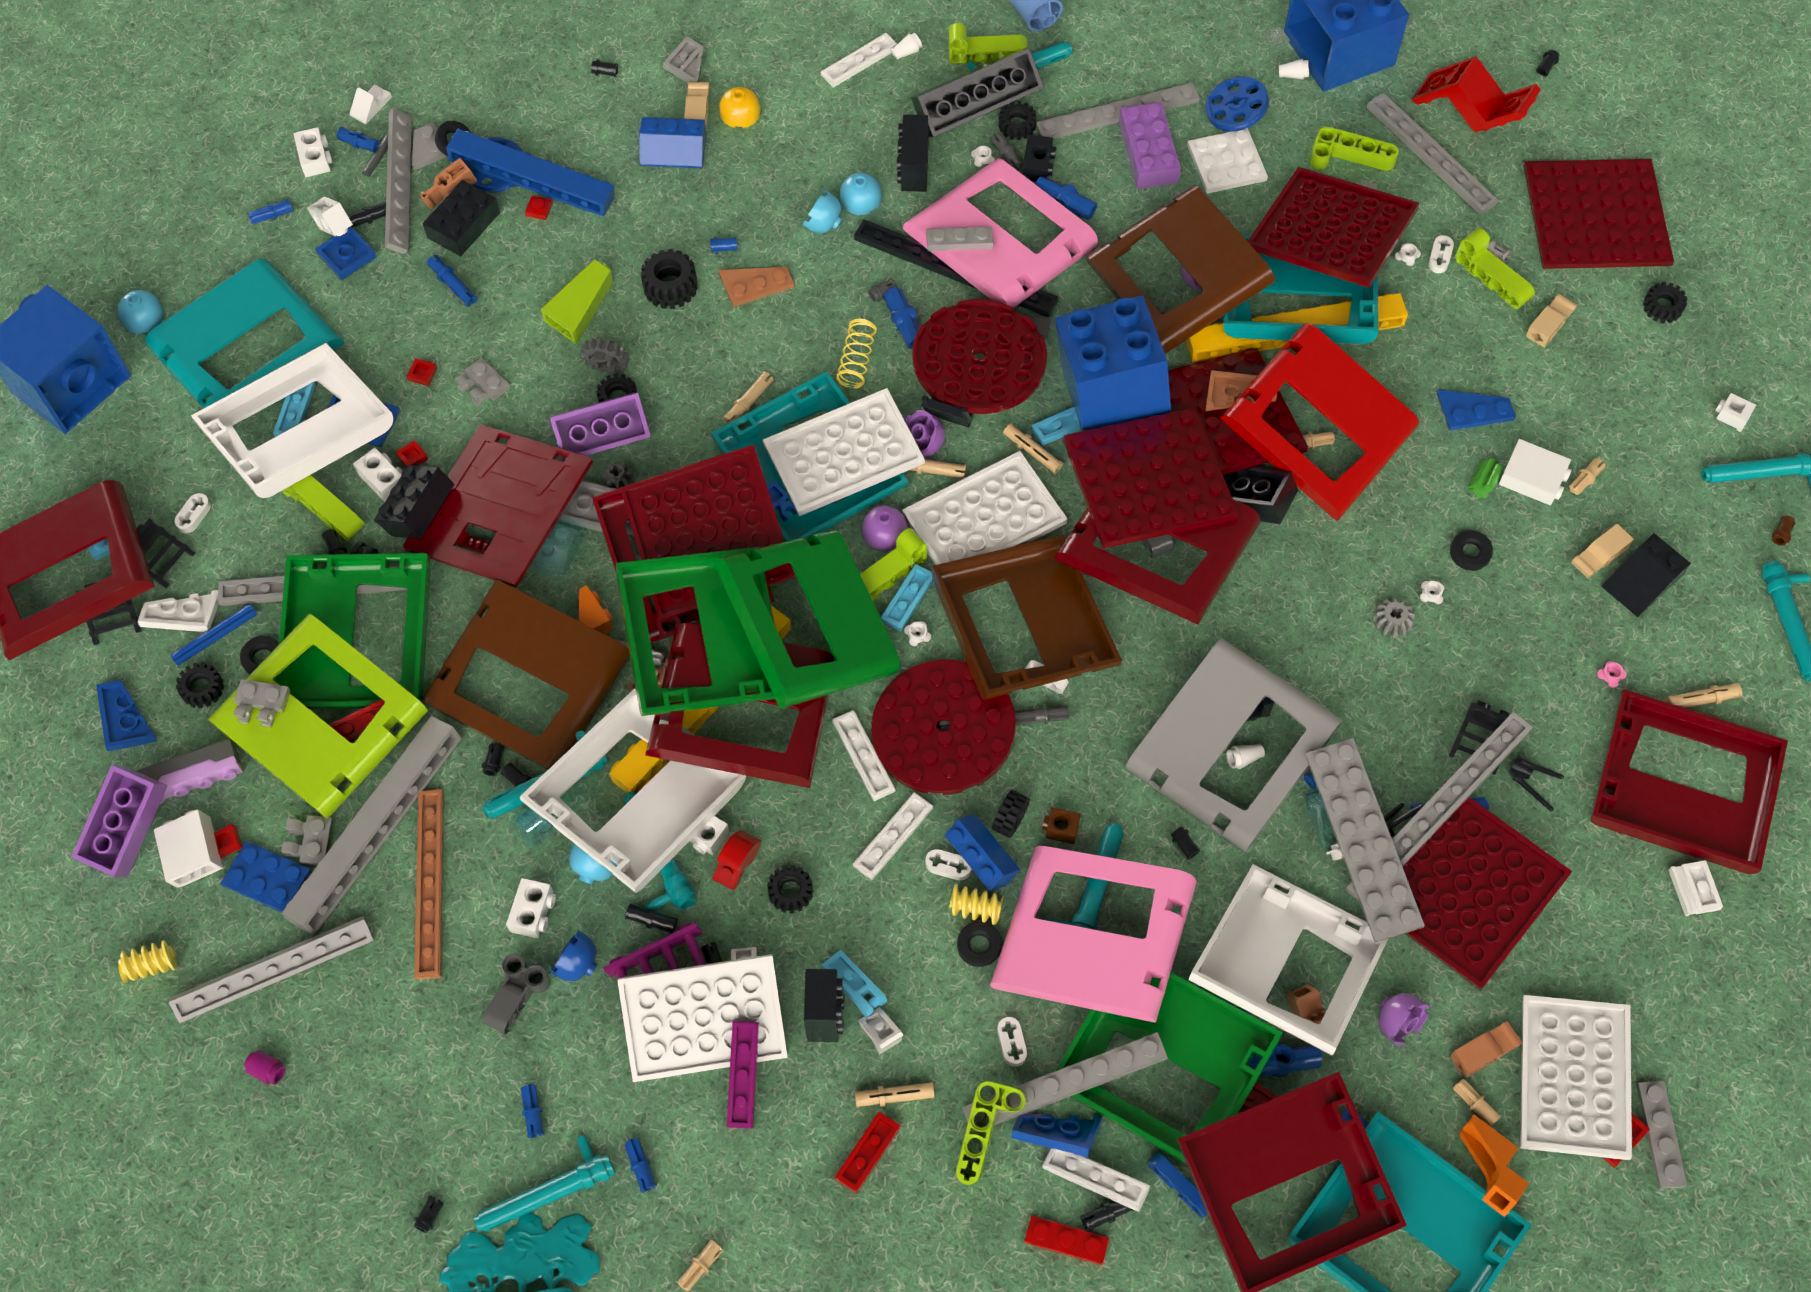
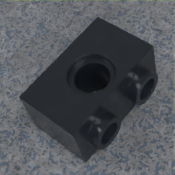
M1028 134L1022 175L1030 181L1036 182L1040 176L1046 178L1052 176L1054 163H1050V161L1055 159L1056 156L1053 137Z

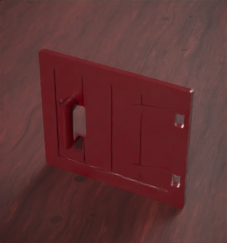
M480 425L449 472L448 477L453 481L454 486L421 539L407 538L403 548L411 553H427L429 559L517 587L590 469L593 461L590 457ZM500 437L508 439L506 445L499 443ZM558 455L567 457L564 462L556 460ZM469 524L497 534L492 542L469 536L465 529ZM470 551H474V552L483 554V556H482V555H479V554H476V553H473V552H470Z

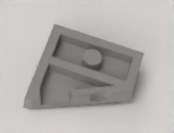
M686 36L663 62V68L686 83L698 82L704 46Z
M433 122L414 130L412 167L414 171L447 157L436 146L435 134L437 128Z

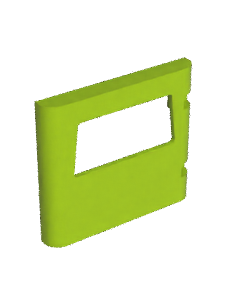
M309 613L246 680L279 685L274 681V678L309 647L315 645L385 701V704L356 742L350 743L291 694H289L284 712H276L272 728L261 725L262 721L257 719L261 710L258 708L252 709L249 724L238 722L239 717L233 715L238 706L234 702L238 688L207 720L323 817L328 819L428 710L415 696ZM398 722L403 728L393 736L389 731ZM346 778L351 784L341 793L337 787Z

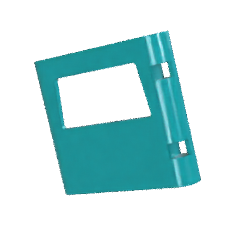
M1242 235L1246 239V241H1248L1251 237L1248 235ZM1259 254L1270 267L1276 280L1260 292L1352 297L1347 326L1312 325L1322 331L1334 343L1366 344L1376 339L1378 335L1377 277L1370 288ZM1248 299L1224 315L1223 329L1228 336L1233 338L1289 340L1303 324L1253 322L1251 320Z
M267 259L254 261L154 327L145 338L147 347L203 409L325 343L333 351L345 343ZM283 308L287 310L306 336L303 340L231 389H226L199 366L200 363Z
M826 371L711 433L712 439L721 454L754 444L767 485L775 480L787 493L763 444V439L782 432L783 427L823 410L828 413L850 404V402ZM806 390L808 396L800 399L797 394ZM747 422L749 427L740 431L738 426ZM901 473L851 494L839 503L832 502L801 516L798 513L793 515L790 511H786L790 516L787 522L780 518L779 511L776 509L775 512L784 541L809 537L832 528L908 485L907 478Z
M1377 1111L1365 1128V1131L1407 1224L1402 1229L1460 1272V1276L1446 1292H1488L1532 1224L1512 1209L1505 1217L1482 1200L1486 1193L1485 1189ZM1342 1163L1337 1167L1288 1236L1287 1240L1292 1246L1330 1230L1339 1223L1353 1197ZM1380 1183L1372 1186L1378 1201L1386 1198ZM1497 1243L1507 1249L1502 1257L1492 1251ZM1343 1254L1318 1265L1352 1292H1392Z

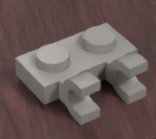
M482 358L464 370L465 374L455 378V381L459 384L457 388L462 393L466 392L473 385L478 387L469 392L473 397L471 402L476 406H479L488 398L495 401L510 389V384Z
M241 679L234 699L238 706L233 715L239 717V723L249 724L252 709L258 708L261 710L257 719L262 721L261 725L272 728L276 712H284L290 689L286 686Z
M307 815L306 822L297 819H287L286 830H289V834L304 836L302 845L293 842H283L282 853H285L284 856L300 858L299 862L301 865H317L328 853L333 818L329 817L326 819L323 816Z

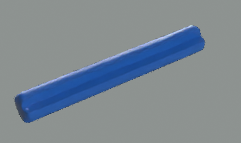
M251 604L246 605L173 652L171 658L177 665L184 663L257 615L256 610Z

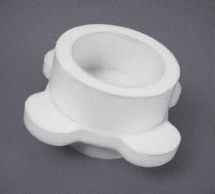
M979 146L973 150L971 156L975 159L974 165L981 167L984 164L993 162L995 159L991 155L992 150L987 146Z
M1406 243L1401 245V249L1399 252H1396L1395 258L1402 260L1408 266H1413L1415 259L1420 257L1421 252L1414 244Z
M1424 581L1421 584L1423 590L1420 600L1422 602L1430 601L1435 604L1443 602L1442 593L1445 588L1441 583L1437 581Z
M923 621L913 622L904 629L905 634L909 637V644L911 646H917L920 642H929L931 640V634L927 632V625Z
M1338 844L1331 845L1332 850L1326 852L1327 855L1331 854L1333 861L1343 858Z

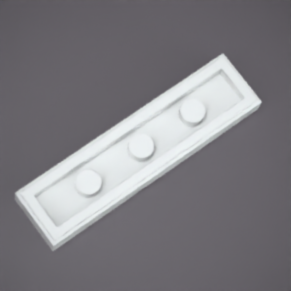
M884 33L822 70L821 76L834 88L889 55L891 49L897 43L887 33Z
M851 710L833 718L832 722L872 800L876 801L896 792L855 711Z
M914 792L855 860L853 867L870 880H873L932 811L933 805Z
M1050 1149L1042 1165L1043 1169L1138 1212H1140L1150 1190V1185L1092 1159L1057 1149Z

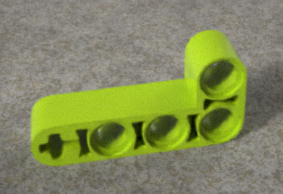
M961 23L952 24L948 29L949 61L952 65H955V63L963 65L969 61L986 64L1019 49L1028 48L1027 38L1023 35L967 37L966 26Z
M1323 127L1318 131L1313 145L1310 165L1316 170L1325 169L1332 156L1388 171L1395 167L1399 150L1397 146L1388 142L1332 127Z
M1482 228L1475 229L1460 242L1456 254V262L1465 266L1464 269L1474 277L1480 278L1481 282L1489 289H1494L1498 293L1497 295L1514 309H1519L1535 295L1533 286L1488 251L1490 243L1488 233Z
M311 475L282 490L286 497L290 496L295 500L294 503L300 501L333 531L336 530L337 534L346 541H349L365 525L358 515Z
M907 528L900 533L896 539V548L860 574L872 601L879 597V593L884 589L887 591L898 583L897 580L902 576L906 577L915 564H923L926 561L927 544L912 528Z
M986 1081L977 1087L956 1169L957 1178L961 1183L971 1185L981 1178L998 1109L1014 1113L1023 1110L1027 1104V1095L1022 1089L995 1081ZM987 1085L992 1086L996 1092V1096L992 1101L986 1100L982 1095L983 1088ZM1012 1092H1016L1021 1096V1104L1017 1108L1011 1107L1008 1103V1096ZM979 1112H985L989 1116V1123L986 1127H981L976 1122V1116ZM978 1138L982 1142L983 1148L980 1153H974L970 1149L969 1143L971 1139ZM966 1155L970 1158H980V1162H973L972 1171L976 1172V1175L971 1176L969 1179L967 1178V1173L963 1172V1169L969 1167L971 1159H966Z

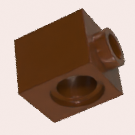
M1051 808L1050 816L1045 815L1042 830H1047L1046 838L1075 844L1081 813ZM1064 823L1067 827L1059 829L1055 824Z

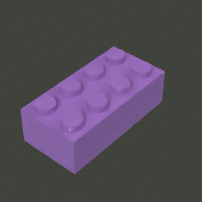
M1162 102L1121 108L1119 126L1137 189L1178 183L1181 167Z
M637 392L549 416L558 447L584 456L651 437ZM561 456L564 462L567 457Z
M111 765L71 858L111 876L128 877L168 785L130 768Z

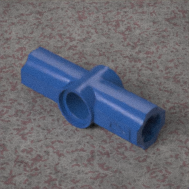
M1040 176L1036 181L1035 185L1072 213L1086 220L1091 219L1095 214L1098 203L1080 195L1074 186L1070 184L1062 186L1044 176Z
M890 288L884 293V300L891 312L892 322L896 324V331H900L907 348L913 349L914 339L920 328L916 311L913 306H909L901 288Z
M1280 1044L1274 1049L1260 1076L1273 1075L1282 1078L1287 1076L1289 1072L1321 1068V1050L1313 1045L1289 1047ZM1254 1056L1249 1067L1255 1070L1261 1059ZM1277 1059H1281V1060H1283L1285 1063H1281V1062H1279Z

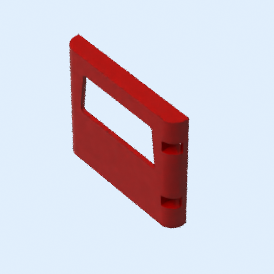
M1308 323L1303 324L1220 418L1274 467L1281 471L1292 472L1297 487L1337 521L1419 425L1417 416L1322 331ZM1289 348H1291V349H1292L1294 352H1296L1297 354L1294 355V354H1292L1291 352H1289V351H1287V350H1288ZM1285 382L1364 451V455L1336 481H1332L1262 419V414ZM1249 395L1255 401L1252 403L1245 398Z

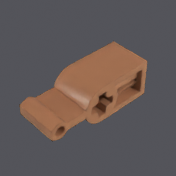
M459 158L439 173L434 179V186L427 191H423L420 197L429 209H433L449 195L461 180L473 185L477 182V179L467 165Z
M1508 1021L1490 1032H1486L1456 1049L1450 1058L1464 1079L1498 1060L1506 1053L1519 1047L1522 1041Z

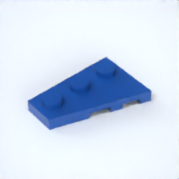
M1446 390L1437 391L1449 431L1514 421L1516 418L1509 398Z
M121 680L96 685L107 752L157 741Z
M1023 1114L1018 1116L1012 1129V1138L1088 1157L1100 1131L1103 1116H1093V1120H1079V1115H1069V1119H1055L1052 1115Z

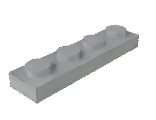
M1665 1081L1639 1082L1636 1086L1644 1124L1650 1129L1647 1133L1658 1189L1685 1188L1687 1181Z

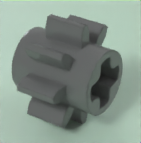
M615 462L609 467H605L607 474L602 476L604 482H607V487L619 489L629 485L628 480L632 479V475L628 471L626 464L622 466Z

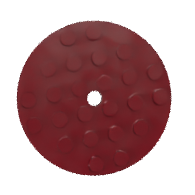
M983 299L959 301L958 305L949 308L943 307L937 310L924 325H921L913 343V368L921 386L938 402L957 408H966L968 413L971 414L1002 412L1024 402L1039 387L1047 364L1045 340L1041 337L1034 322L1026 315L1022 316L1014 311L1012 306ZM981 353L985 357L978 361V358L974 357V355Z
M958 660L929 661L901 673L885 688L879 697L871 723L873 745L886 771L904 786L928 794V792L943 793V795L962 793L965 789L975 785L979 786L989 780L999 771L1009 757L1016 733V717L1010 696L1006 694L983 700L967 663ZM942 720L950 723V727L946 731L937 729L938 723L940 724Z

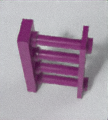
M696 923L684 924L678 928L677 932L625 957L612 959L609 965L603 967V969L610 977L617 975V978L628 977L626 971L638 965L641 966L643 974L654 973L649 960L662 953L670 970L680 969L672 949L685 942L695 965H705L706 962L695 937L703 934V932Z

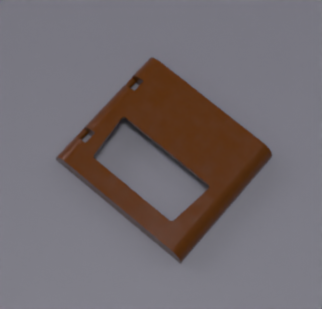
M1195 184L1173 198V202L1166 207L1164 205L1117 235V239L1110 244L1105 243L1086 256L1089 265L1118 300L1144 296L1165 354L1276 281L1273 272L1263 258ZM1149 232H1154L1204 291L1202 294L1165 314L1159 313L1116 261V259L1130 251V247Z
M1064 535L932 566V578L935 589L983 700L1010 694L1012 691L1019 689L1026 690L1081 676L1082 673L1097 672L1121 665L1122 659L1081 571L1055 560V555L1066 540ZM1007 581L1044 666L995 673L962 595Z
M495 580L481 602L480 608L473 615L442 665L441 671L434 678L421 699V702L548 770L577 743L576 733L578 731L585 732L630 657L629 648L499 580ZM488 608V611L486 612V614H485L484 617L482 618L484 612H485L486 609ZM481 648L569 694V698L541 736L536 737L455 693L476 649ZM448 670H449V671H450L449 674L447 675L446 679L443 681L445 675L447 674V672H448Z

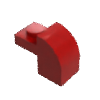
M743 830L735 832L727 840L717 858L719 863L712 879L731 890H735L745 867L754 861L762 840Z

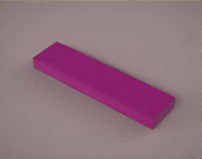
M732 1022L726 1127L753 1129L759 1022Z

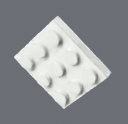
M1248 128L1189 140L1187 142L1206 194L1267 181V173Z

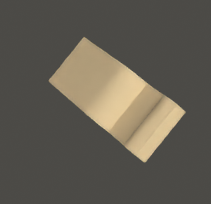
M688 82L684 119L705 120L707 131L709 82Z
M1558 294L1552 303L1547 305L1530 325L1526 337L1545 348L1578 305Z
M1615 524L1597 538L1584 552L1576 556L1571 563L1587 578H1590L1598 570L1606 567L1629 549L1634 538L1620 525Z

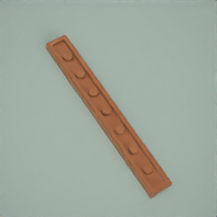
M443 789L422 790L418 795L415 980L441 978Z

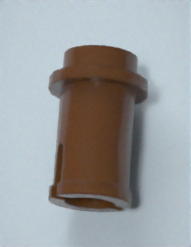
M1782 516L1780 518L1777 529L1772 533V540L1775 544L1783 546L1790 542V534L1796 524L1794 518L1790 516Z

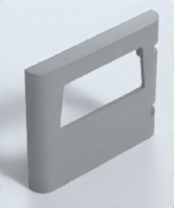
M1221 638L1133 752L1125 768L1246 853L1310 768L1305 756L1306 753L1325 747L1341 726L1343 720ZM1269 697L1305 727L1306 731L1250 807L1244 811L1202 788L1200 782L1263 698ZM1157 773L1167 779L1163 786L1152 780ZM1219 816L1229 822L1225 831L1214 824Z

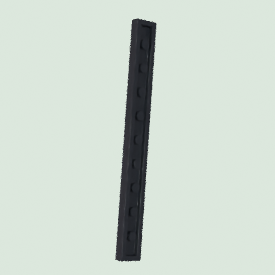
M863 219L854 234V240L975 288L915 239ZM1022 286L1024 292L1028 290L1026 286ZM1039 289L1018 306L1045 317H1050L1058 303V296Z

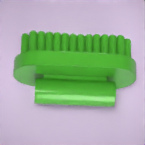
M1494 458L1479 462L1477 471L1467 486L1469 491L1479 498H1487L1489 492L1493 491L1504 469L1503 466Z

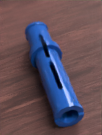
M433 255L434 258L431 256L427 261V265L437 274V278L441 282H445L467 307L471 306L468 303L469 301L474 304L477 301V297L454 274V270L447 266L438 255Z

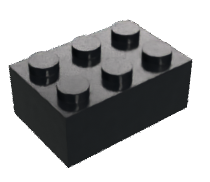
M903 115V123L898 125V136L902 137H899L897 148L898 153H901L897 157V170H901L897 171V184H901V191L927 192L928 115Z
M461 180L422 224L428 239L462 256L500 214L495 197Z
M408 465L403 470L397 484L391 489L385 503L379 508L374 521L393 537L421 539L453 488L454 483L439 467Z
M806 969L804 1025L807 1042H838V1035H843L844 1033L842 1011L844 1010L843 978H838L837 969Z

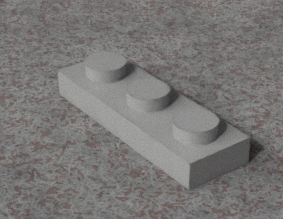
M991 226L926 229L928 251L993 249L994 242Z

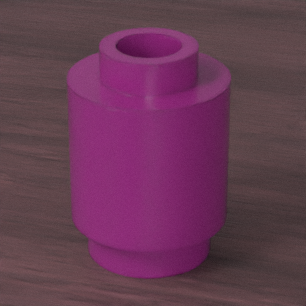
M261 1050L250 1053L244 1063L247 1074L266 1084H278L286 1070V1067L282 1065L280 1060Z

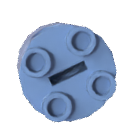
M1009 0L1027 27L1034 32L1042 31L1052 26L1059 19L1063 10L1060 0Z

